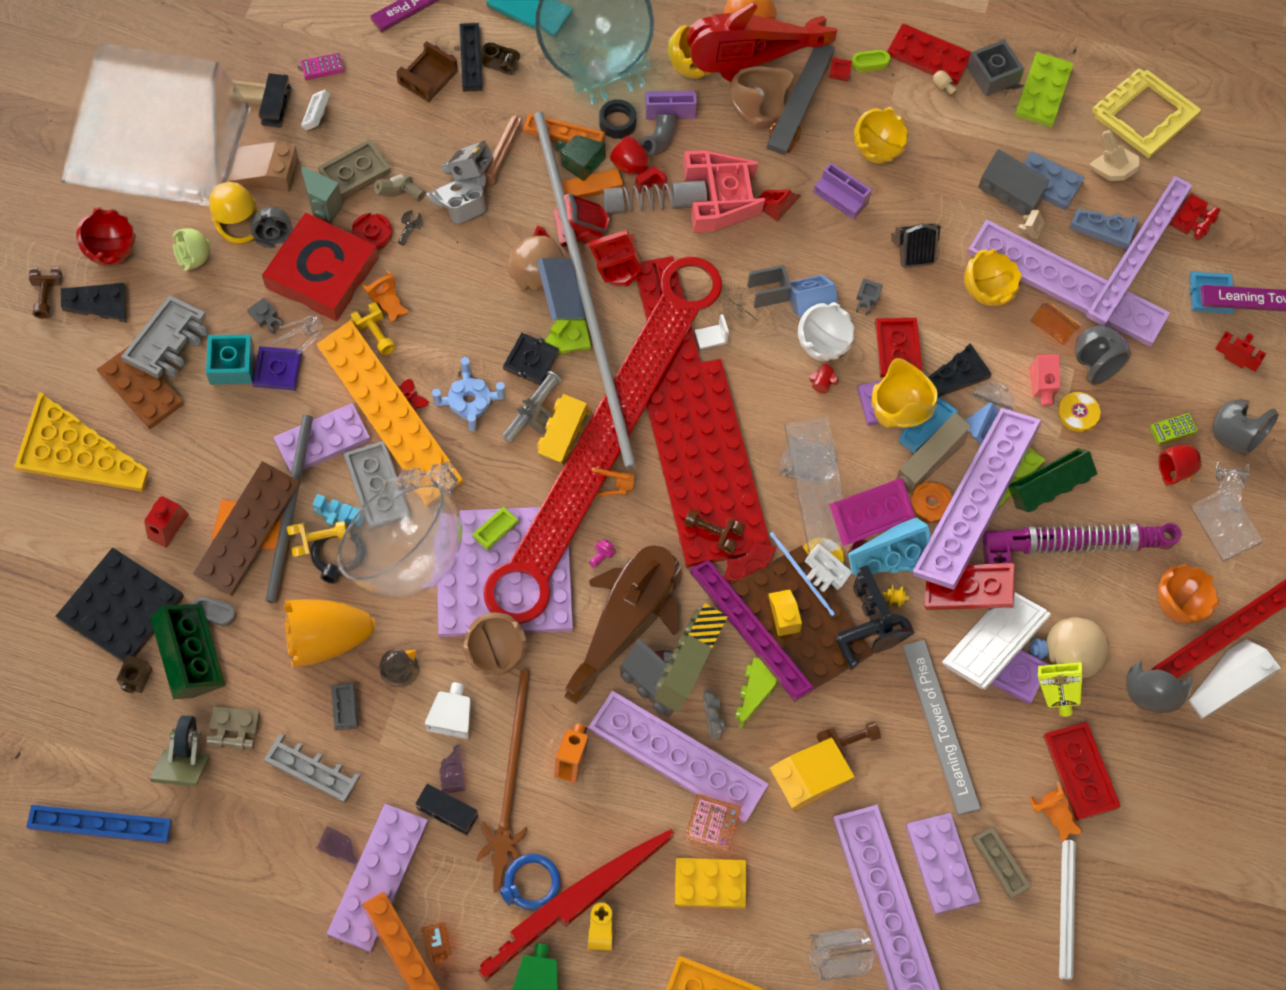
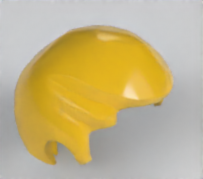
M682 25L675 31L668 42V56L673 68L680 75L689 79H701L703 76L710 75L711 73L701 71L692 62L690 46L687 43V33L690 27Z
M887 107L885 110L875 108L865 112L858 119L854 129V142L858 152L864 159L874 164L892 162L894 158L900 156L905 151V145L908 143L907 135L909 131L905 127V121L903 117L893 112L894 109L891 107Z
M983 249L978 251L975 257L969 260L964 274V285L969 295L977 302L987 306H1001L1015 299L1016 293L1020 289L1018 284L1022 279V273L1018 271L1017 263L1012 262L1008 255L999 254L995 249L988 251Z

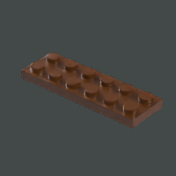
M262 461L193 575L233 596L300 486V481Z

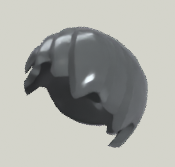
M1142 661L1136 662L1134 668L1132 666L1126 676V689L1133 703L1144 710L1155 713H1169L1180 709L1186 702L1192 686V678L1190 676H1187L1186 682L1183 680L1179 681L1172 674L1162 670L1143 671Z

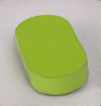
M884 50L858 52L853 55L851 66L858 72L882 70L888 67L890 55Z

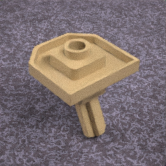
M1112 130L1104 131L1102 138L1107 150L1103 152V155L1089 163V169L1109 181L1126 180L1139 171V156L1118 145Z

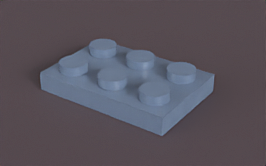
M1032 151L1023 163L1050 180L1043 199L1064 210L1068 208L1085 178Z

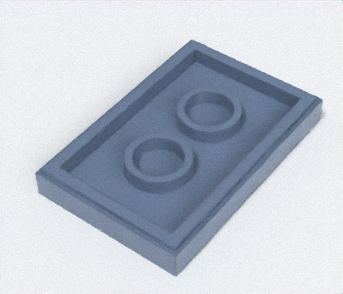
M541 258L537 260L551 319H585L586 316L572 260L561 258Z

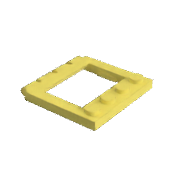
M1138 69L1092 108V112L1096 114L1095 119L1150 159L1201 113V109L1150 71L1146 70L1144 72L1142 69ZM1149 87L1178 109L1169 115L1163 123L1153 129L1148 136L1142 138L1134 129L1122 120H1118L1114 115Z

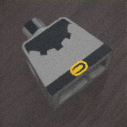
M482 141L457 150L448 162L443 163L442 167L446 175L452 174L453 178L459 181L481 176L494 157L486 141Z

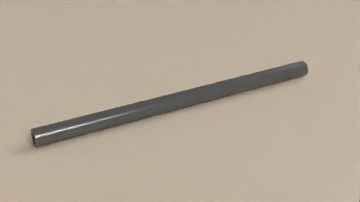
M303 415L291 471V477L300 482L313 423V417L310 415ZM299 487L282 515L265 599L268 603H276L290 537L286 527L292 525Z

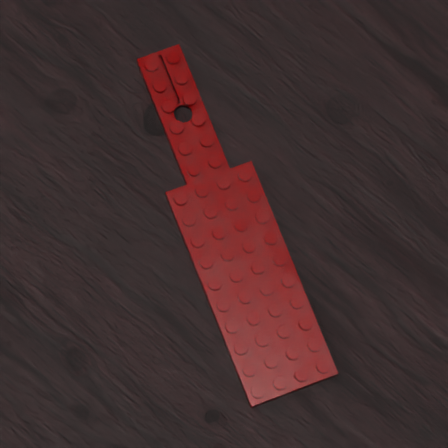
M673 256L641 262L643 271H641L636 282L646 321L662 295L659 282L664 269L674 261ZM676 271L671 277L670 286L674 294L684 300ZM690 327L646 405L686 568L697 566L708 560L714 563L728 560V558L742 557L751 549L753 542L771 545L722 360L700 362L692 327ZM690 509L699 512L700 519L702 518L706 522L708 521L718 527L720 526L722 529L726 528L730 518L746 526L742 536L735 535L729 531L726 539L737 544L733 554L717 549L721 538L720 535L718 536V534L716 535V533L714 534L710 530L698 527V525L692 528L684 525Z

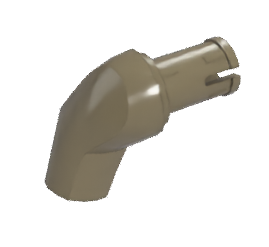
M404 174L390 179H380L374 184L375 193L381 196L396 197L407 193L418 202L426 194L425 190H422L413 183L412 177Z

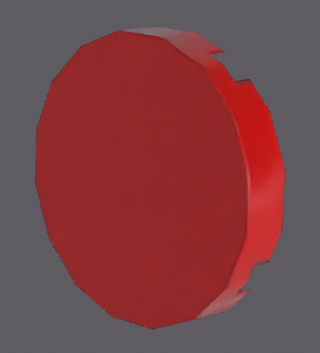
M365 213L353 222L351 233L376 245L377 250H380L391 241L392 227L389 220L382 214Z

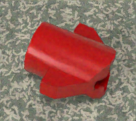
M827 363L822 364L819 370L812 373L809 377L810 382H814L812 388L819 393H827L830 385H837L839 381L833 369Z

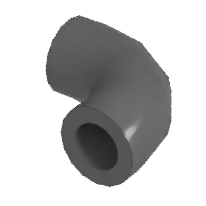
M676 114L656 115L654 133L651 136H645L640 143L647 151L648 156L659 154L669 146L675 134Z

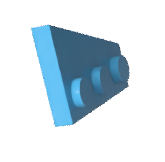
M938 397L937 407L932 417L921 425L904 428L899 438V443L915 454L955 412L958 414V411Z

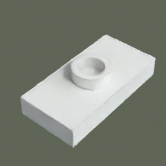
M322 90L312 95L301 127L306 131L318 126L321 118L324 116L325 106L330 96L328 91Z

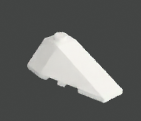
M1246 639L1226 652L1188 701L1200 718L1203 719L1271 678L1280 669V666L1267 649Z

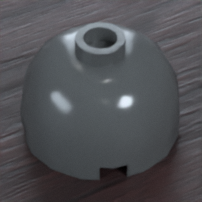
M270 206L260 209L253 216L251 223V234L254 237V241L267 248H276L274 244L284 243L293 230L290 217L284 210L278 207Z

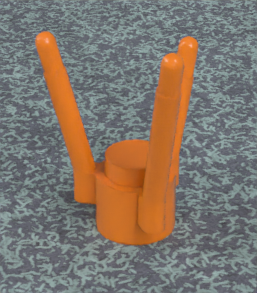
M592 468V472L616 478L615 487H619V490L598 492L596 497L618 494L626 495L627 491L633 490L634 474L619 472L613 469L606 471Z

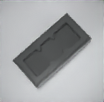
M355 684L331 685L335 731L358 728Z

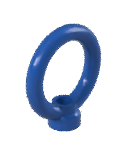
M526 854L517 858L509 866L505 876V886L499 890L507 906L515 903L520 908L526 910H538L559 894L561 876L556 865L547 857L539 854ZM529 863H537L544 866L549 871L552 879L549 893L537 901H529L522 898L514 885L517 871Z

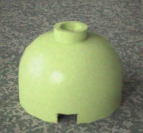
M185 228L174 231L173 238H176V244H173V250L179 266L184 264V271L202 266L206 262L211 250L209 240L196 229Z

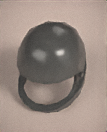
M1098 325L1088 328L1076 339V359L1078 363L1091 367L1086 380L1093 385L1100 384L1118 373L1128 362L1132 354L1127 342L1120 333L1108 326Z
M1238 399L1228 401L1221 406L1214 417L1213 435L1227 449L1238 454L1247 455L1263 441L1275 425L1279 416L1276 409H1270L1259 418L1251 419L1246 417L1250 403L1249 400Z

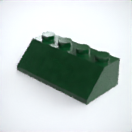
M163 605L150 619L173 700L194 698L224 687L225 681L203 605Z

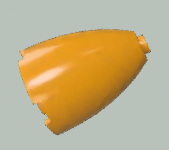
M320 599L284 601V612H287V616H285V633L288 655L293 656L292 668L318 664L343 655L362 644L372 635V631L376 630L374 617L370 618L369 613L344 603Z

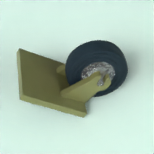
M181 716L176 728H172L169 750H163L150 777V782L197 787L209 760V755L200 754L201 732L197 731L195 717Z

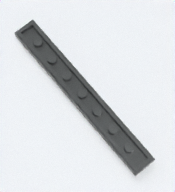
M825 45L813 48L766 149L786 155L834 53L835 47Z

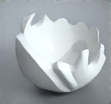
M835 302L830 305L820 303L810 307L801 317L798 325V338L803 350L811 358L821 362H829L830 360L839 359L841 355L847 353L852 348L856 327L851 322L850 314L841 309L839 304Z

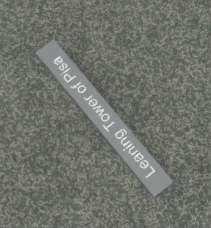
M925 640L905 644L902 646L956 814L960 816L979 811L981 808Z

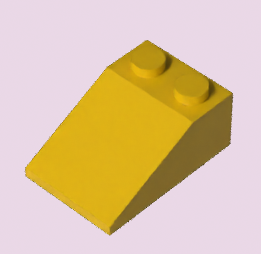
M833 738L795 753L770 767L795 812L855 778Z

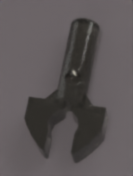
M413 210L403 214L401 221L405 224V228L398 240L399 245L404 246L413 229L421 230L423 222L420 212L417 219L410 222V219L413 216Z

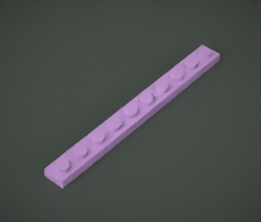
M1174 176L1086 315L1087 318L1105 326L1187 196L1192 184Z

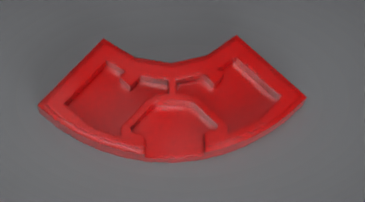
M753 542L751 549L744 556L737 559L728 558L724 579L726 581H739L758 569L765 568L772 559L776 546Z

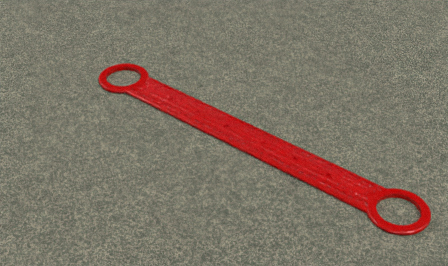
M679 258L671 262L664 269L660 279L662 295L613 379L628 437L698 312L715 303L721 294L722 279L720 273L714 265L702 258ZM684 267L700 268L710 276L712 289L701 300H683L676 296L671 289L670 280L673 274ZM606 393L510 562L496 568L487 578L483 596L485 604L491 613L510 615L516 622L523 624L536 619L546 609L550 599L548 581L607 477L606 475L592 472V468L610 471L621 452ZM515 572L525 573L537 582L540 589L539 599L528 611L511 613L505 611L497 604L494 598V589L498 581L507 574Z

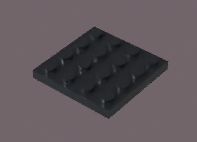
M112 547L55 617L124 663L127 655L135 657L154 634L150 617L163 605H177L184 595L181 591Z

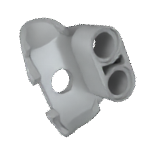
M483 172L478 177L451 182L437 188L433 192H428L426 195L437 206L448 209L453 223H463L483 214L487 209L483 194L486 183L485 173ZM455 187H462L459 191H452Z

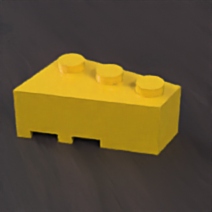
M563 394L561 398L556 400L554 416L548 419L545 426L547 432L544 438L541 437L537 444V449H539L537 453L540 456L562 465L566 463L575 445L574 441L578 431L581 432L584 427L582 422L585 415L589 416L592 411L587 403Z

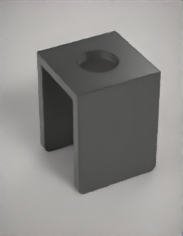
M784 265L749 272L748 288L780 282L781 285L779 288L756 292L754 308L789 301L791 285Z

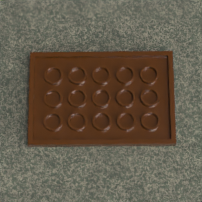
M801 545L790 551L789 554L807 576L812 567L805 562L808 554ZM783 555L769 563L765 568L758 569L730 586L815 689L850 668L840 651L836 637L840 632L856 626L831 588L828 586L824 592L820 590V587L823 585L821 581L815 588L828 603L831 610L835 612V615L831 616L828 609L824 607L792 563ZM814 576V578L810 580L812 584L817 578L816 576ZM790 590L797 602L802 622L801 630L798 633L778 636L768 594ZM865 639L849 644L857 661L862 662L873 655V651Z

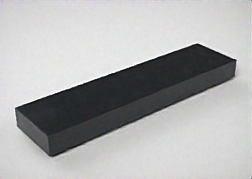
M459 23L463 92L482 91L479 23Z

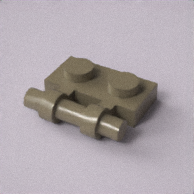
M214 706L209 729L218 733L216 736L208 735L206 744L215 745V748L227 746L235 747L236 750H244V748L253 749L254 740H248L246 737L247 735L256 736L260 717L259 711ZM226 733H235L238 736L237 738L226 737Z

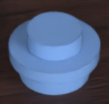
M1034 638L1029 646L1030 653L1037 659L1042 660L1043 657L1048 655L1047 643L1044 639Z

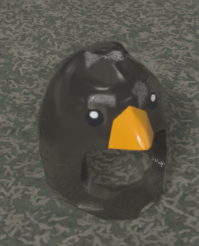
M390 649L385 652L381 657L378 667L381 679L392 687L411 685L420 672V666L415 657L416 650Z

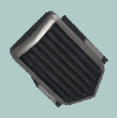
M920 223L913 226L896 227V232L891 233V240L900 246V262L902 267L933 265L936 262L937 242L940 240V225L936 223Z

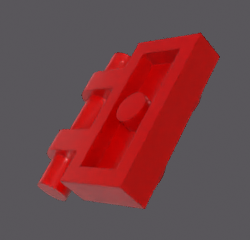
M1191 193L1169 225L1186 235L1192 230L1195 232L1194 238L1200 240L1203 236L1207 235L1210 225L1217 221L1221 210L1218 207H1213L1211 211L1206 210L1209 203ZM1199 217L1204 220L1203 223L1197 222Z

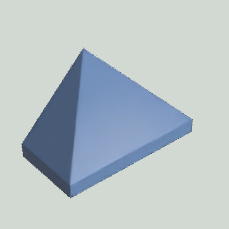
M988 403L965 420L971 425L970 432L980 445L999 413V410L993 403Z

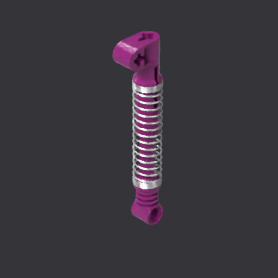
M1134 523L1128 524L1126 529L1124 524H1121L1120 531L1117 524L1114 525L1113 531L1109 524L1106 527V531L1103 525H1100L1099 531L1096 525L1093 526L1092 531L1090 526L1087 525L1085 532L1082 525L1079 528H1076L1075 525L1069 528L1067 525L1065 529L1062 526H1059L1058 529L1055 526H1052L1051 529L1047 526L1045 529H1042L1040 526L1038 529H1035L1033 526L1024 527L1022 530L985 531L982 539L984 564L1010 563V552L1039 554L1041 551L1045 554L1048 551L1052 554L1055 551L1058 554L1061 551L1063 553H1067V551L1070 553L1074 551L1077 553L1081 551L1087 553L1089 550L1093 553L1095 550L1098 552L1102 550L1108 552L1109 549L1112 552H1115L1116 549L1119 552L1123 549L1127 552L1139 551L1145 547H1159L1167 550L1172 548L1181 539L1182 533L1180 528L1174 523H1167L1156 527H1144ZM1164 533H1168L1172 540L1166 539ZM1104 545H1108L1107 550L1104 549ZM1111 545H1115L1114 550L1111 549ZM1118 545H1122V549L1119 550ZM990 552H1003V553H1001L1000 556L997 558V553H990Z

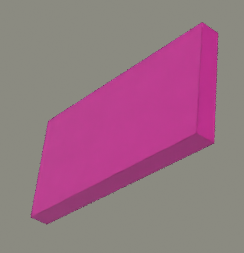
M898 478L829 504L843 546L916 518L903 478Z

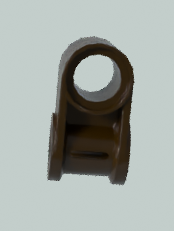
M493 42L483 45L482 64L485 67L507 75L514 73V66L521 57L518 51Z

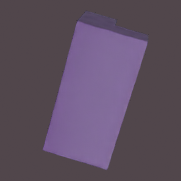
M695 91L645 92L646 119H656V115L676 114V119L695 118Z
M830 163L824 169L822 178L815 185L813 193L854 220L869 203L872 189L833 163Z

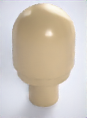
M938 71L934 74L933 81L940 90H947L950 95L957 91L952 85V78L945 71Z

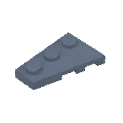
M1077 209L1070 229L1127 250L1139 217L1132 216L1131 219L1122 218L1120 214L1105 216L1101 212Z

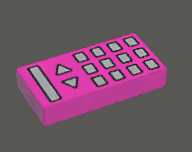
M340 53L301 60L305 80L344 73Z

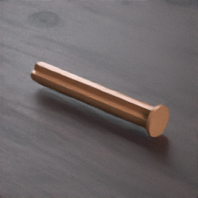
M513 116L510 119L493 153L494 159L484 171L486 176L485 184L493 185L495 183V176L522 123V120L517 116Z

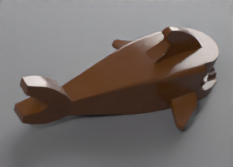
M656 545L645 547L637 553L634 559L629 558L623 568H613L589 581L591 587L610 589L611 591L600 616L585 661L578 667L568 682L564 698L574 704L581 701L595 683L598 675L635 642L658 616L673 635L678 633V605L672 596L680 585L682 572L678 560L669 550Z

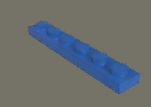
M31 805L26 828L34 831L168 844L172 820Z

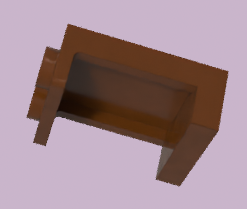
M426 41L423 44V52L407 69L401 66L396 73L398 84L429 103L458 72L457 60L453 55L445 53L437 45Z

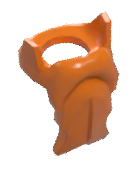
M386 271L387 276L376 280L369 286L362 284V287L369 297L373 299V302H376L383 312L388 314L390 322H394L400 315H407L409 311L401 305L400 299L397 297V292L394 288L396 284L395 277L389 271Z
M1058 782V790H1053L1044 795L1040 803L1037 802L1034 796L1029 799L1035 813L1043 811L1047 817H1050L1053 825L1059 830L1061 842H1064L1071 833L1080 834L1082 830L1075 823L1074 815L1069 808L1071 806L1069 800Z

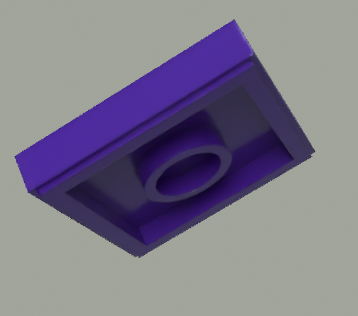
M259 346L252 382L253 387L295 391L302 351Z

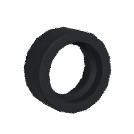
M614 99L605 103L599 111V127L601 131L613 139H622L632 134L636 128L635 108L624 100ZM620 112L629 117V122L622 126H614L606 121V117L611 113Z

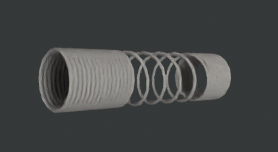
M704 180L672 183L671 197L669 186L665 183L662 189V200L656 184L652 188L651 198L647 186L644 185L641 192V202L635 186L631 190V201L625 187L604 189L605 212L607 214L624 213L623 189L627 196L629 210L632 212L634 188L637 193L640 211L642 212L644 187L648 194L651 211L653 210L655 187L658 192L661 209L663 210L665 185L668 189L672 209L693 207V202H707L706 184Z

